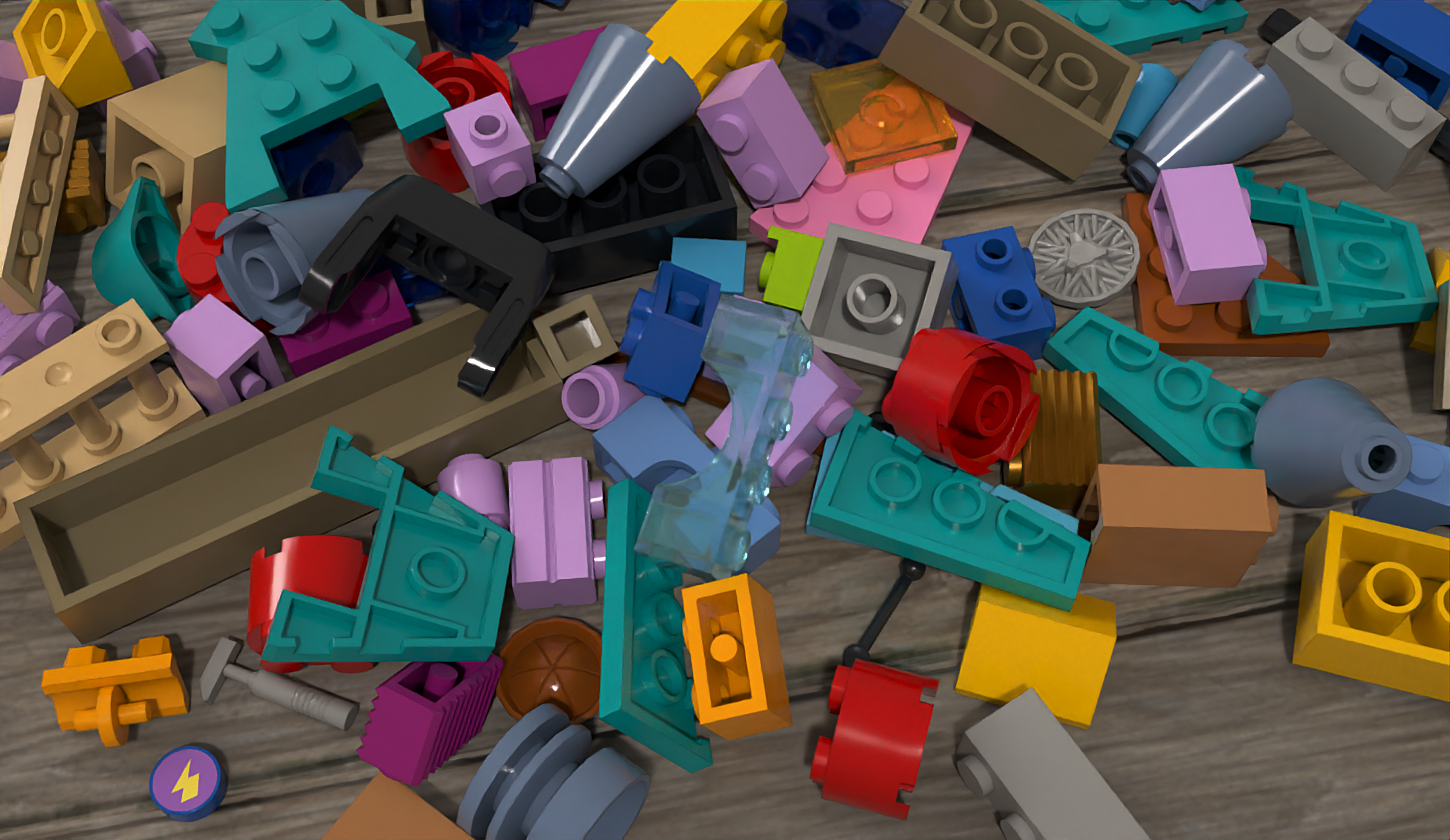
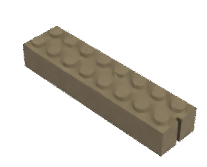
M468 302L15 501L13 505L55 614L78 641L84 645L250 568L252 556L263 547H265L266 558L281 553L282 540L297 536L321 535L377 509L310 488L323 441L330 425L352 435L351 446L372 459L378 461L384 455L404 467L402 477L422 488L437 481L439 473L447 467L452 459L458 456L480 454L487 458L568 420L561 400L562 390L564 389L563 381L538 338L533 339L532 328L529 325L526 333L482 400L458 388L457 376L475 349L473 338L490 314V312Z

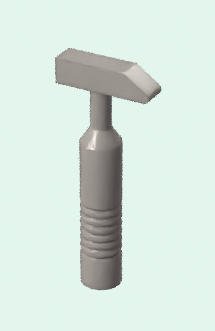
M222 636L199 680L202 700L209 705L214 703L226 677L247 684L255 696L344 731H348L351 728L358 712V706L335 698L264 669L252 672L234 665L233 663L242 646Z

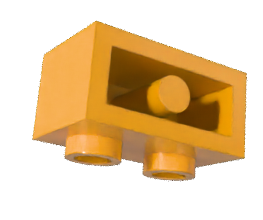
M747 573L681 589L685 612L682 622L683 637L691 655L694 677L691 696L694 711L700 721V725L726 740L793 726L772 594Z

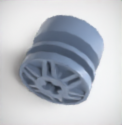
M542 704L520 719L486 757L471 780L459 805L456 823L475 840H623L647 799L651 779L648 773L613 747L602 748L587 759L592 743L590 730L581 724L570 725L567 713L556 705Z

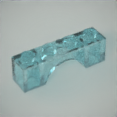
M721 293L700 357L715 375L726 383L732 403L730 431L718 455L704 469L684 480L655 486L633 550L651 563L708 581L731 577L733 570L739 571L744 565L751 543L750 531L746 529L754 505H761L764 502L771 485L772 467L768 465L775 441H782L790 428L793 416V403L789 399L797 376L804 377L813 357L814 340L810 337L811 333L798 312Z

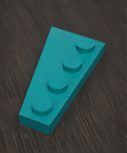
M854 408L853 416L845 425L814 504L809 526L1070 612L1077 595L1091 542L1015 499L1008 503L1000 500L980 487V479L958 468L955 473L923 456L922 450L906 441L900 435L895 440L872 427V418Z

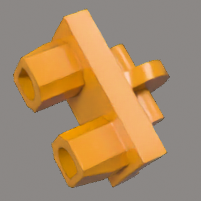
M165 636L139 639L138 643L133 646L131 658L110 661L105 649L98 648L95 645L70 648L63 667L44 670L41 682L44 694L48 695L54 703L61 730L76 729L77 732L98 729L101 741L107 748L124 746L127 743L129 725L150 722L151 718L186 714L189 709L190 696L178 669L177 659L169 638Z

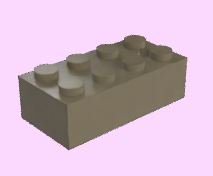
M912 0L877 58V61L894 70L899 75L917 84L1074 181L1080 177L1110 141L1143 68L1141 64L1036 0Z

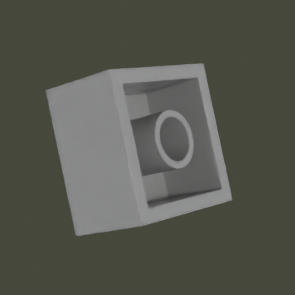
M829 222L795 337L812 341L835 364L895 379L903 359L909 352L910 342L914 335L924 328L937 330L943 327L960 270L952 252Z

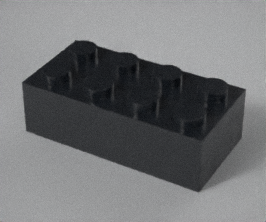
M698 115L692 116L585 198L571 194L568 199H565L553 192L539 177V173L543 168L537 160L538 153L532 154L536 183L522 188L511 196L499 197L481 205L475 197L478 208L535 238L552 252L556 260L557 270L544 297L658 269L660 261H671L673 237L737 241V204L712 138Z

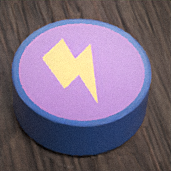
M183 746L165 754L153 768L149 780V791L153 802L168 817L180 822L197 821L211 814L222 802L227 788V777L222 765L209 751L197 746Z

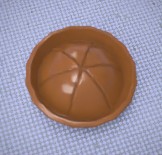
M560 617L533 621L513 633L498 655L503 662V667L496 685V695L507 713L519 721L527 713L542 704H554L567 713L570 725L581 724L594 716L599 710L602 655L601 636L598 632L580 621Z

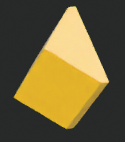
M32 0L13 31V36L28 78L46 75L75 109L133 90L132 83L98 0Z
M981 583L954 693L1004 706L1028 689L1033 688L1060 723L1088 730L1117 639L1115 603L1077 593L1070 612Z

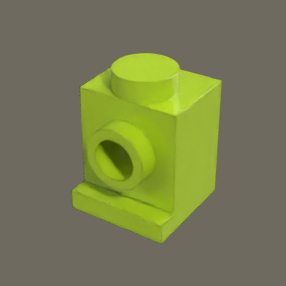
M770 225L767 238L778 241L775 253L767 252L761 266L759 287L766 288L763 301L768 302L767 305L769 307L801 318L824 239Z

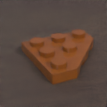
M1152 193L1125 194L1121 206L1122 218L1137 236L1141 263L1135 281L1131 284L1136 330L1159 342V351L1169 356L1323 358L1330 346L1327 329L1268 335L1252 334L1247 299L1175 306L1147 207ZM1267 254L1266 269L1263 274L1259 275V279L1306 285L1305 281Z

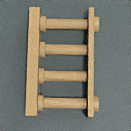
M46 75L24 79L15 113L0 115V140L10 139L7 155L4 161L0 162V302L15 315L38 312L79 115V112Z
M133 298L0 376V452L8 449L16 459L15 462L0 470V552L25 537L13 502L206 418L201 406L171 367H168L159 374H156L150 361L164 354L170 348ZM127 376L134 389L99 410L91 397ZM68 412L75 425L40 446L32 433Z

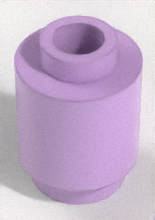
M626 363L589 365L572 374L563 386L561 400L565 413L572 421L583 428L597 430L616 419L623 411L647 394L638 389L634 383L623 379Z
M464 454L452 459L437 477L439 491L445 492L509 531V500L500 464L494 460L486 459L480 454Z

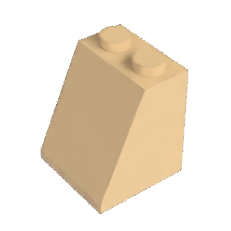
M212 60L107 100L105 199L121 210L135 180L141 176L154 180L181 237L192 223L191 216L199 206L207 202L225 203L227 64ZM299 136L270 150L279 176L296 161Z

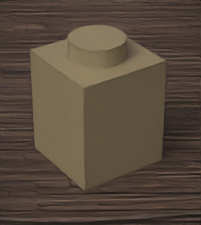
M591 293L536 318L530 323L533 339L538 338L562 380L589 365H595L611 357L619 351Z

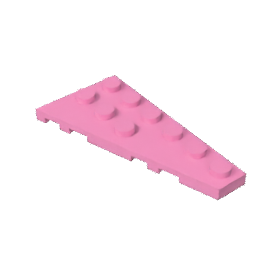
M900 76L825 146L830 158L801 197L760 207L749 217V231L775 250L778 241L767 238L770 225L825 239L829 222L922 245L923 241L927 238L956 173L961 155L972 137L977 121L907 78Z

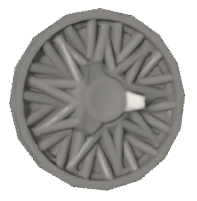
M1091 208L1065 211L1047 220L1032 235L1028 246L1034 258L1036 268L1035 282L1040 294L1047 296L1058 305L1077 309L1085 308L1086 306H1102L1120 297L1135 281L1141 263L1138 238L1127 222L1110 212Z

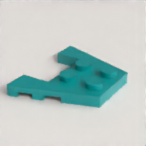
M340 0L328 1L227 48L226 207L233 214L242 209L276 204L289 199L270 150L382 97H385L407 144L446 126L443 113L453 109L448 100L344 3Z
M1036 0L1054 12L1068 17L1072 23L1126 56L1150 51L1152 43L1176 38L1181 44L1200 40L1203 32L1222 28L1225 34L1239 31L1244 27L1249 14L1236 0H1217L1203 11L1185 0L1176 5H1171L1167 0Z
M1234 166L1240 188L1245 187L1250 196V219L1294 226L1306 285L1254 278L1246 295L1252 334L1268 335L1430 321L1439 304V298L1417 224L1344 200L1340 201L1337 209L1308 200L1306 188L1284 181L1281 190L1252 181L1255 171Z
M330 425L323 441L310 488L380 510L356 609L283 589L276 604L261 659L269 662L487 661L496 643L515 535L441 490L436 496L431 495L402 477L404 467L384 455L378 461L372 459L351 446L352 435Z

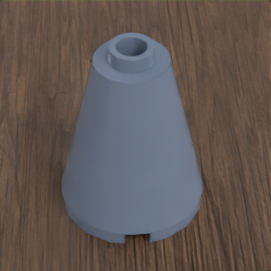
M610 23L603 32L599 33L537 155V160L543 168L539 173V177L553 192L565 199H568L571 194L581 198L588 196L694 115L697 106L701 103V95L695 83L681 65L671 56L663 64L647 52L653 41L626 25Z
M1223 39L1210 44L1203 50L1127 152L1129 162L1127 173L1134 185L1144 193H1152L1161 170L1229 164L1280 138L1290 128L1286 126V123L1294 117V108L1288 91L1277 74L1267 63L1257 70L1250 62L1243 58L1251 50L1240 43Z
M363 188L242 209L225 217L216 228L214 237L215 240L223 236L224 253L215 257L217 272L227 294L241 313L252 322L263 318L276 326V328L269 332L278 336L294 334L306 327L319 314V312L298 300L301 286L310 268L366 198L374 194V192Z
M1331 378L1299 379L1276 390L1259 409L1254 422L1257 424L1254 445H1251V459L1255 468L1264 469L1266 486L1278 497L1301 507L1314 509L1329 508L1390 491L1402 483L1411 468L1412 448L1405 434L1361 391L1340 380Z

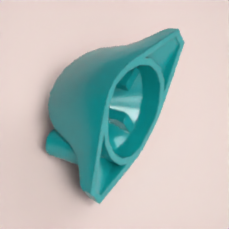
M143 176L135 180L118 216L104 229L98 238L92 254L91 268L93 280L98 291L110 303L120 306L133 298L150 321L163 316L173 324L181 313L194 307V302L177 267L176 255L181 235L154 180Z

